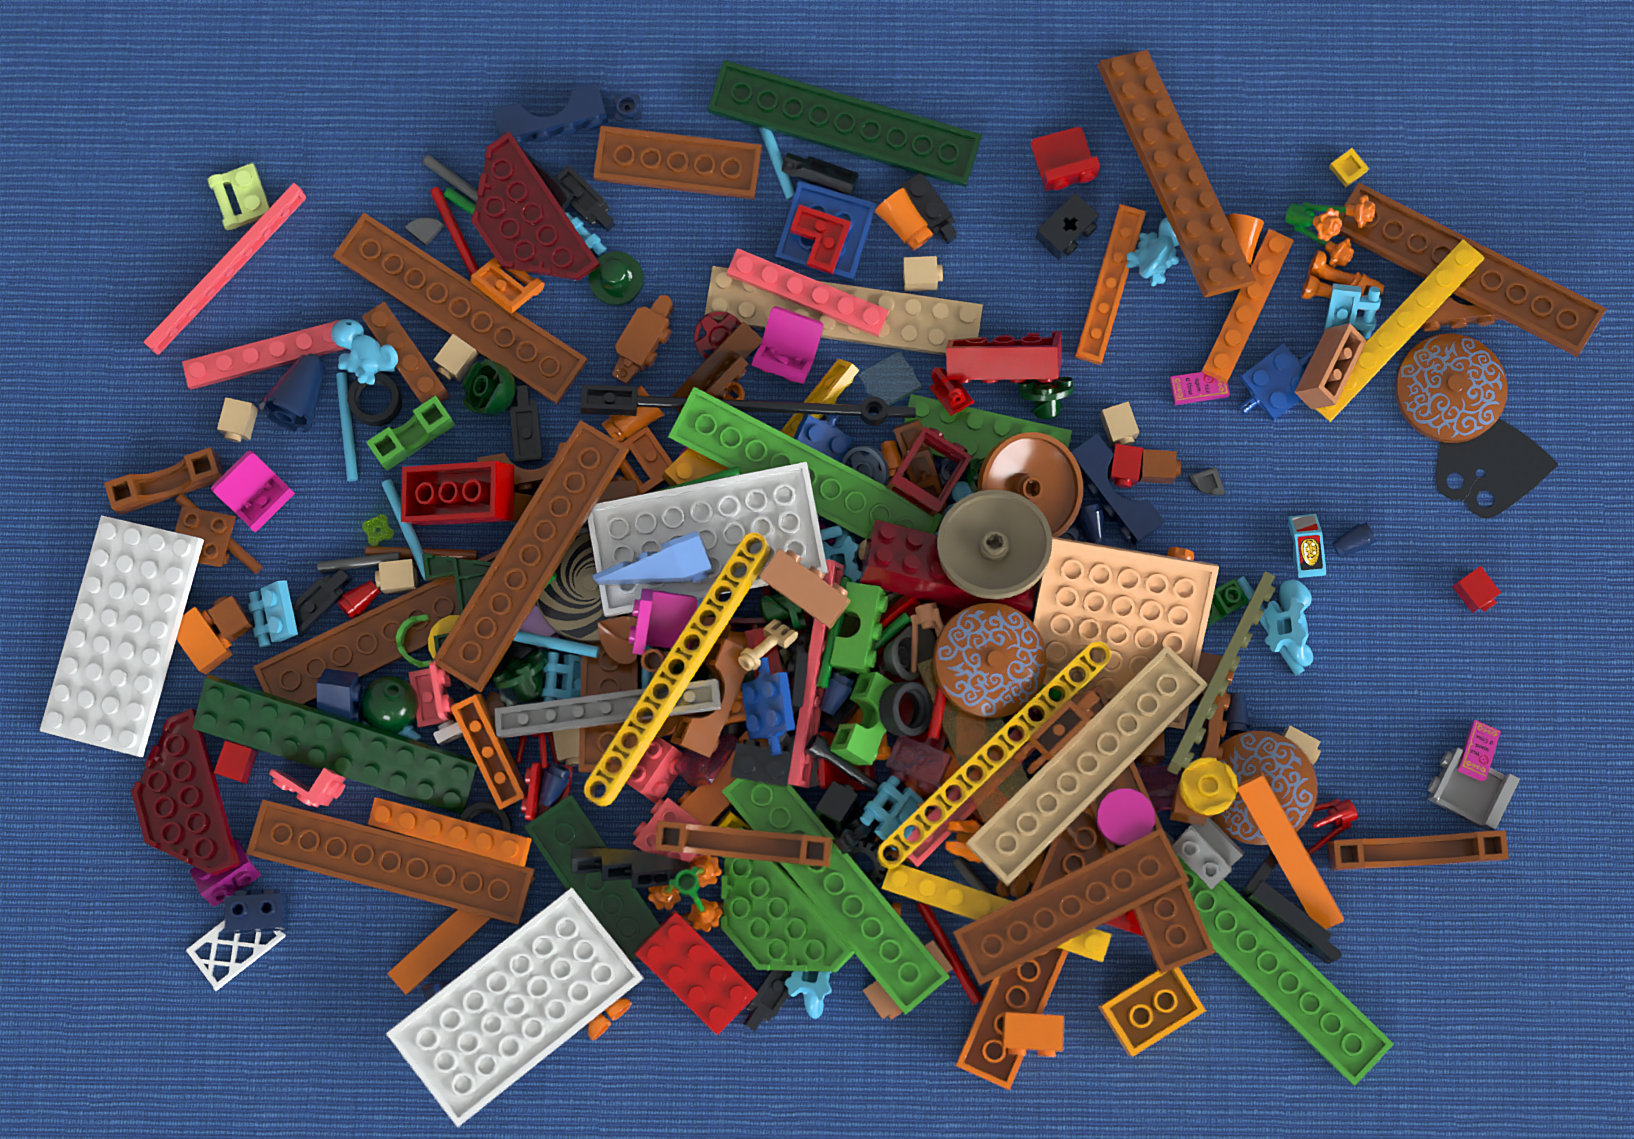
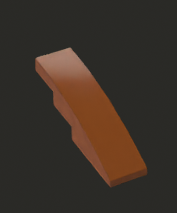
M920 418L894 426L893 428L902 452V459L907 454L919 432L923 429ZM922 443L906 470L913 484L937 498L943 488V484L931 448ZM948 499L944 502L938 512L942 515L945 508L949 506ZM940 521V523H939V525H938L936 531H939V527H940V525H941V521Z

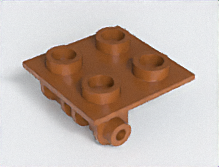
M182 506L174 532L203 539L204 542L198 563L222 567L223 564H228L229 554L226 551L236 516Z

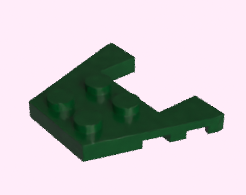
M422 554L425 579L430 581L454 576L459 613L461 615L493 562ZM449 633L434 636L436 654Z

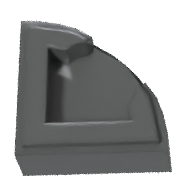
M419 218L407 224L405 229L427 247L444 225L432 218Z
M1216 467L1189 476L1192 485L1200 492L1210 496L1225 494Z

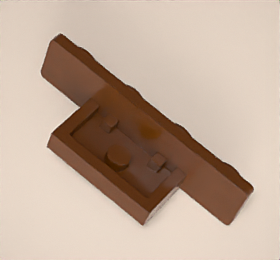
M741 322L670 397L688 398L693 387L717 399H721L726 394V387L732 380L736 382L746 373L745 367L748 363L745 359L762 342V338L745 322Z

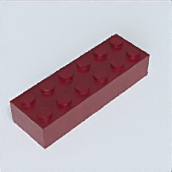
M875 519L866 540L860 584L880 586L883 590L962 610L977 604L999 603L1010 606L1023 613L1026 617L1028 616L1033 607L1035 584L1018 595L1002 599L982 598L967 593L955 585L944 572L938 556V535Z

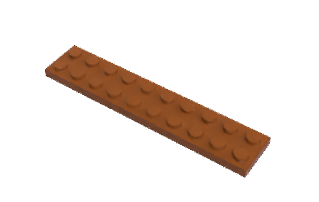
M1148 50L1100 60L1097 66L1204 298L1252 286L1256 279Z
M1358 183L1344 207L1356 205L1361 196L1367 195L1369 201L1375 204V216L1372 218V222H1366L1365 226L1358 228V222L1354 216L1339 213V218L1342 221L1339 235L1349 238L1354 243L1424 279L1464 239L1484 256V260L1458 286L1453 294L1578 358L1607 308Z
M366 213L361 215L332 256L336 261L449 335H456L473 347L484 358L505 366L513 377L556 405L559 404L588 362V358L516 311L510 314L470 281Z
M579 421L434 657L433 661H435L437 666L482 692L627 455L629 449L585 422Z
M501 549L478 560L493 562ZM450 576L431 581L253 666L263 691L306 705L317 700L316 683L324 669L358 673V679L404 658L397 648L396 634L401 624L411 616L429 614L430 620L417 622L408 629L404 638V647L407 654L411 655L427 647L431 629L439 620L449 615H460L455 578Z
M1102 686L1075 695L1082 700L1093 690L1100 698L1090 708L1094 713L1090 720L1109 703ZM1134 761L1096 797L1095 802L1089 804L1096 824L1097 811L1101 801L1115 790L1133 789L1141 792L1150 800ZM1156 812L1152 832L1162 828ZM1100 831L1109 854L1122 848L1110 843ZM1186 882L1133 909L1160 975L1215 953Z
M263 799L246 852L247 855L516 925L521 923L535 869L514 865Z

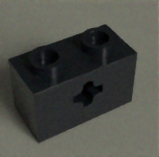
M1074 193L1037 230L1035 238L1058 260L1064 254L1068 257L1079 246L1077 242L1083 236L1088 238L1097 229L1096 223L1099 214L1078 194ZM1071 225L1074 227L1073 230L1069 229L1067 232L1064 230V227L1068 228Z
M833 781L815 809L816 816L834 838L837 832L848 828L846 824L851 818L860 813L858 794L855 789L847 784L842 783L840 785Z

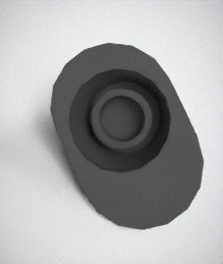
M912 625L908 626L896 639L885 646L883 652L884 665L881 669L906 681L915 680L933 660L936 643L933 632L930 629L923 630L922 625H919L916 673L911 672Z

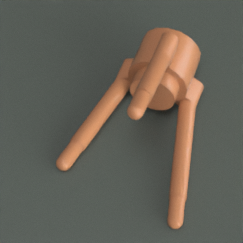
M937 603L915 607L916 615L910 616L912 622V673L917 671L919 625H922L923 630L934 628L937 637L944 627Z

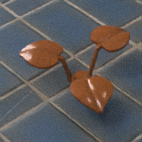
M621 616L598 622L600 641L607 654L618 663L631 664L638 656V654H633L634 643H628L630 626H636L637 618ZM706 617L704 626L712 625L716 618ZM727 623L718 638L728 640L731 630L729 623ZM700 639L692 640L690 651L699 647ZM656 649L644 651L643 655H641L643 668L646 671L653 672L654 677L670 651L665 653ZM681 715L668 716L655 737H663L673 730L678 724ZM651 719L642 720L643 724H647L651 721Z

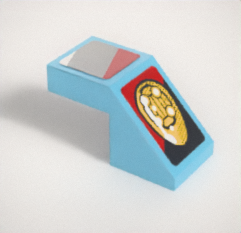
M1317 515L1289 516L1288 527L1294 542L1292 560L1298 578L1326 575L1323 535Z

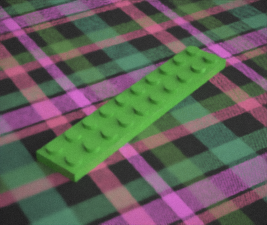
M693 387L668 436L729 469L738 466L741 475L807 462L817 514L867 539L875 519L934 534L943 517L939 513L934 517L928 515L887 489L885 485Z
M736 779L722 790L725 797L755 831L831 837L834 839L833 835L790 784L787 787ZM835 843L832 844L830 867L780 862L809 899L855 949L856 956L905 1015L950 978L847 853L842 855Z
M1175 852L1189 879L1186 885L1215 952L1350 1084L1355 1086L1394 1043L1224 879L1211 889Z

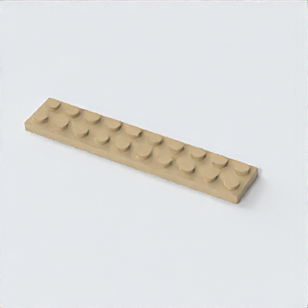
M712 267L705 315L713 311H726L737 317L740 322H745L750 328L765 330L771 309L774 306H778L822 322L824 327L821 338L946 356V346L949 340L977 338L979 335L983 304L821 282L889 310L879 337H875L727 276L728 268ZM715 316L712 319L720 322L725 316Z
M1166 646L966 843V846L1008 886L1208 687V684L1169 646Z

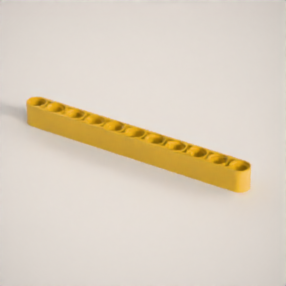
M756 532L749 533L741 540L586 781L584 793L590 801L599 806L611 804L633 772L771 555V548L761 534ZM761 543L762 548L758 553H750V548L753 544ZM746 567L747 571L743 577H734L735 571L738 568ZM731 591V597L728 601H719L722 592ZM716 615V620L712 625L704 626V620L707 616ZM700 639V645L697 649L688 650V645L692 640ZM678 663H684L685 668L683 672L673 675L674 666ZM663 687H668L669 693L666 698L658 699V691ZM652 711V720L647 724H642V716L646 712ZM631 736H637V744L632 748H627V739ZM616 760H621V769L616 773H611V764ZM605 784V794L602 797L596 798V788L599 785Z
M1092 642L881 844L877 852V859L880 865L889 869L900 865L1009 760L1041 726L1105 667L1111 657L1109 647L1103 642ZM1091 650L1101 652L1103 661L1100 663L1093 662L1090 659L1089 652ZM1073 669L1079 670L1083 675V681L1078 683L1072 681L1069 677V671ZM1058 689L1063 695L1062 701H1052L1049 698V690ZM1033 708L1040 710L1043 716L1042 720L1039 722L1032 721L1028 716V710ZM1010 728L1020 730L1022 740L1017 742L1010 740L1007 734ZM989 748L999 749L1002 754L1001 760L996 762L990 760L987 756ZM971 767L979 769L981 779L979 781L969 780L966 770ZM947 788H957L961 794L958 801L947 799L945 794ZM935 807L940 812V819L929 821L925 817V809ZM907 827L916 828L920 835L919 839L913 842L908 841L904 837V829ZM886 847H894L898 851L899 857L896 861L889 862L884 859L883 850Z

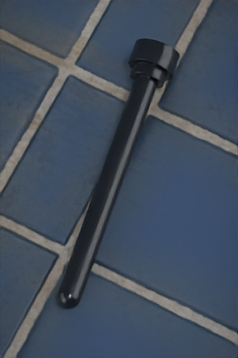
M819 733L814 734L810 738L804 749L805 753L814 759L817 757L819 759L824 758L875 795L878 794L877 789L881 784L844 758L830 751V745L827 743L828 740ZM890 800L886 801V803L893 806V803Z

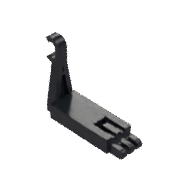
M1271 850L1240 890V893L1246 897L1245 900L1259 914L1324 963L1330 964L1341 957V951L1328 941L1332 934L1265 883L1278 863Z

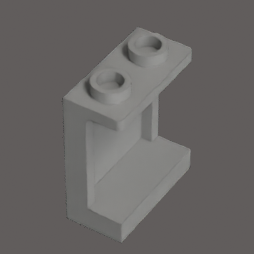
M1457 747L1451 752L1447 751L1440 762V766L1443 769L1439 777L1434 776L1428 786L1427 791L1431 793L1427 800L1486 831L1496 830L1520 779L1511 774L1504 775L1490 767L1487 779L1483 782L1457 771L1463 752L1462 749Z
M1209 817L1204 826L1190 824L1171 846L1211 889L1231 872V866L1244 854L1237 844Z

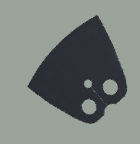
M1498 418L1485 433L1472 440L1460 443L1440 442L1436 467L1437 489L1442 495L1451 500L1464 501L1467 503L1469 510L1479 517L1491 518L1507 510L1528 494L1559 464L1528 436ZM1478 469H1483L1485 471V476L1483 478H1478L1476 476V471ZM1452 473H1458L1464 479V485L1459 490H1453L1447 485V477ZM1482 491H1489L1494 496V504L1489 508H1483L1477 502V495Z

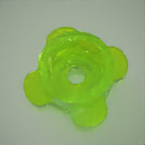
M379 514L377 517L369 521L366 520L362 524V530L368 535V543L372 546H377L380 541L384 539L390 540L394 536V531L389 528L387 524L388 518L384 514ZM376 528H380V532L377 533L375 531Z

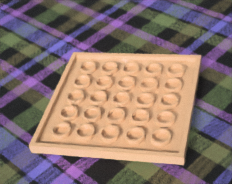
M1052 537L1051 558L1040 580L1032 621L1040 632L1046 648L1047 669L1043 684H1049L1089 644L1096 641L1103 642L1109 647L1111 652L1110 660L1077 694L1102 686L1106 698L1110 702L1166 646H1169L1197 673L1219 566L1212 563ZM1097 650L1089 652L1090 659L1093 662L1100 663L1103 661L1101 652ZM1073 669L1069 671V677L1072 681L1077 683L1083 681V675L1079 670ZM1189 706L1168 727L1185 729Z

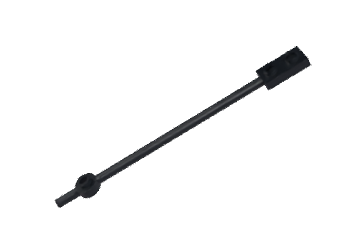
M582 384L580 409L581 414L637 416V407L683 409L688 398L638 396V387ZM876 396L864 399L861 405L719 399L740 411L860 416L864 423L871 426L882 424L887 417H916V407L888 406L882 398Z

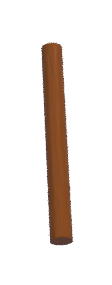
M184 494L179 495L175 500L181 507L199 509ZM230 538L227 549L254 574L260 572L263 566L235 540Z
M366 546L365 549L366 556L400 552L401 558L414 559L410 547ZM422 548L425 554H433L435 556L456 557L457 559L477 560L478 558L477 550Z

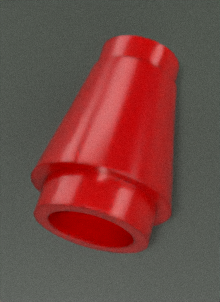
M369 580L342 594V598L337 603L342 611L352 619L355 616H360L376 596L380 594V591Z

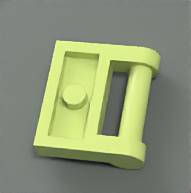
M253 163L224 174L213 175L207 179L209 187L215 192L224 219L222 222L225 230H232L257 221L270 209ZM232 184L242 214L237 216L233 213L224 186Z

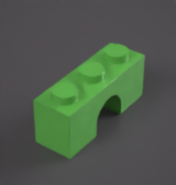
M436 395L414 409V415L408 422L395 429L388 427L366 442L386 471L455 426L452 418Z
M847 582L845 590L848 591L846 597L851 602L844 612L848 616L860 618L861 626L859 631L852 637L835 638L830 664L839 671L858 674L870 673V668H874L876 664L877 652L874 649L876 640H880L882 635L880 619L881 614L886 612L888 597L885 596L886 593L880 586Z
M877 672L859 674L850 699L860 706L863 714L862 722L860 725L857 723L840 724L830 751L853 765H872L878 755V748L882 737L887 731L880 720L879 700L883 691L893 682Z

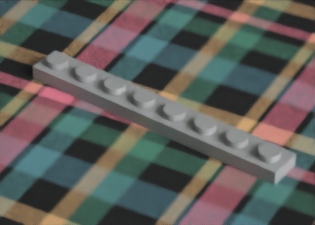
M712 679L689 682L668 716L721 709L719 681ZM646 688L495 708L496 736L498 738H507L625 722ZM661 688L658 691L657 698H666L669 688ZM646 712L642 716V720L653 718V712Z

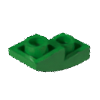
M1235 578L1214 589L1206 628L1249 603L1248 598Z

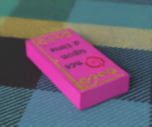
M1202 372L1173 376L1169 379L1174 406L1226 398L1230 395L1228 383H1224Z
M1474 720L1470 725L1457 771L1482 782L1487 779L1501 731Z

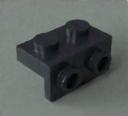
M744 739L743 744L736 743L730 777L787 787L793 752H788L787 746L780 745L782 754L770 756L769 748L760 747V742Z

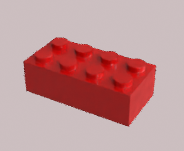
M499 461L402 467L401 522L426 526L513 521L515 465Z
M675 910L634 950L635 954L716 1035L758 994Z

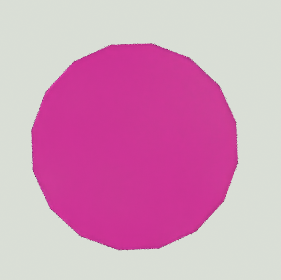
M1118 789L1109 793L1101 801L1097 811L1099 830L1110 843L1120 847H1124L1150 834L1155 823V812L1150 800L1141 792L1133 789Z

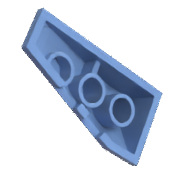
M695 531L661 544L662 550L659 552L645 551L638 555L635 563L631 564L630 561L618 563L594 574L593 578L598 585L683 583L690 581L697 584L710 578L709 575L715 572L704 541L699 533Z

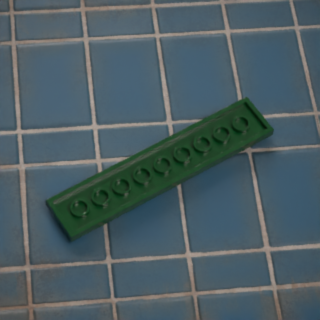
M723 60L708 106V113L914 173H923L925 176L967 187L982 138V134L727 60Z
M210 674L205 678L193 724V729L321 770L324 768L333 770L343 777L462 814L466 808L478 767L475 759Z

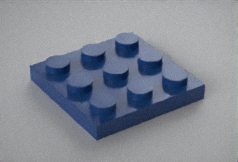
M799 181L775 259L853 282L877 203ZM799 204L851 222L833 275L807 266L814 240L790 233Z

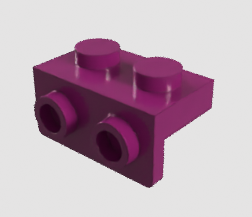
M238 839L234 840V845L240 866L216 876L208 874L197 867L189 871L199 893L213 907L224 902L226 896H232L234 891L241 890L261 876Z

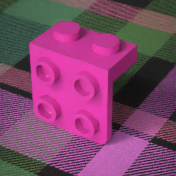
M774 306L769 314L762 343L754 355L751 366L757 367L766 373H774L785 377L791 382L803 384L812 369L824 327L823 323Z
M252 451L246 452L211 488L255 533L295 494Z
M642 588L640 600H634L632 616L637 617L636 626H630L628 643H634L633 654L643 655L645 645L672 649L696 612L698 599L692 595Z

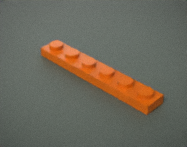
M1271 229L1268 230L1250 268L1256 281L1252 286L1240 289L1201 371L1202 373L1224 383L1228 382L1293 244V239Z
M378 797L374 798L368 825L518 866H525L532 838Z

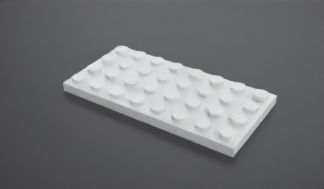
M807 462L598 503L587 518L597 573L621 562L630 561L631 564L635 563V559L639 554L645 551L659 552L662 550L661 544L695 531L699 533L704 541L715 572L709 575L710 578L697 584L690 581L683 583L599 585L605 617L633 612L634 600H640L642 588L692 595L697 599L705 598L745 535L753 532L759 533L765 538L771 548V555L750 589L768 585L759 576L779 549L785 553L788 549L802 558L800 564L808 570L812 565L823 574L828 573ZM753 544L750 548V553H758L762 548V544ZM738 568L735 571L734 577H743L746 574L747 568ZM724 591L722 594L731 593V591Z
M101 515L40 727L41 732L143 757L204 542L203 539Z
M571 888L386 1034L452 1121L459 1127L639 983L643 977L573 888Z

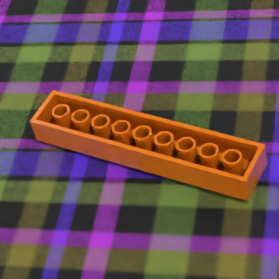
M1086 807L1069 824L1076 832L1077 838H1072L1064 829L1050 843L1035 885L1031 886L1028 894L1109 854L1090 808ZM1056 947L990 981L955 1066L1010 1090L1024 1055L1008 1054L1009 1048H1002L1003 1012L1042 1014L1069 951Z

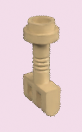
M774 619L763 628L766 639L753 650L745 648L740 653L738 658L740 665L747 671L751 669L756 670L761 665L760 658L776 644L786 649L796 640L798 633L792 629L790 630L784 624L781 625L780 621Z

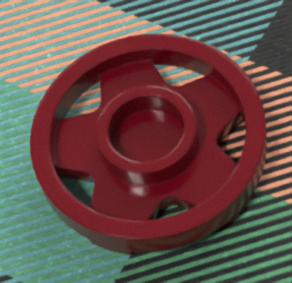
M713 311L704 315L694 329L693 338L696 349L707 359L710 355L706 354L704 350L712 349L714 351L733 332L735 324L739 326L741 322L733 314L726 311ZM715 316H725L720 322L712 319ZM703 327L705 335L699 338V331Z

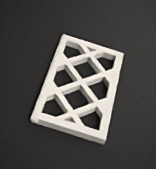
M224 920L186 951L211 983L213 989L217 991L285 938V933L274 931L277 936L266 945L260 944L261 932H256L255 943L239 942L240 933L234 935V941L219 940V932L225 928ZM206 942L212 943L210 960L201 959L195 952ZM217 943L233 945L231 962L215 961ZM238 946L253 947L252 956L242 964L236 963ZM214 965L230 966L229 974L218 982L213 976Z

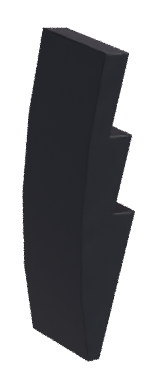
M610 848L571 849L572 875L601 872L602 882L631 879L632 889L669 885V881L675 879L679 872L690 870L689 862L659 854Z

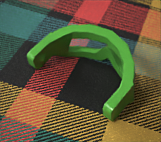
M429 614L411 616L401 624L396 634L399 652L410 664L418 668L429 667V662L433 660L422 662L409 656L404 647V638L408 629L415 623L430 620Z

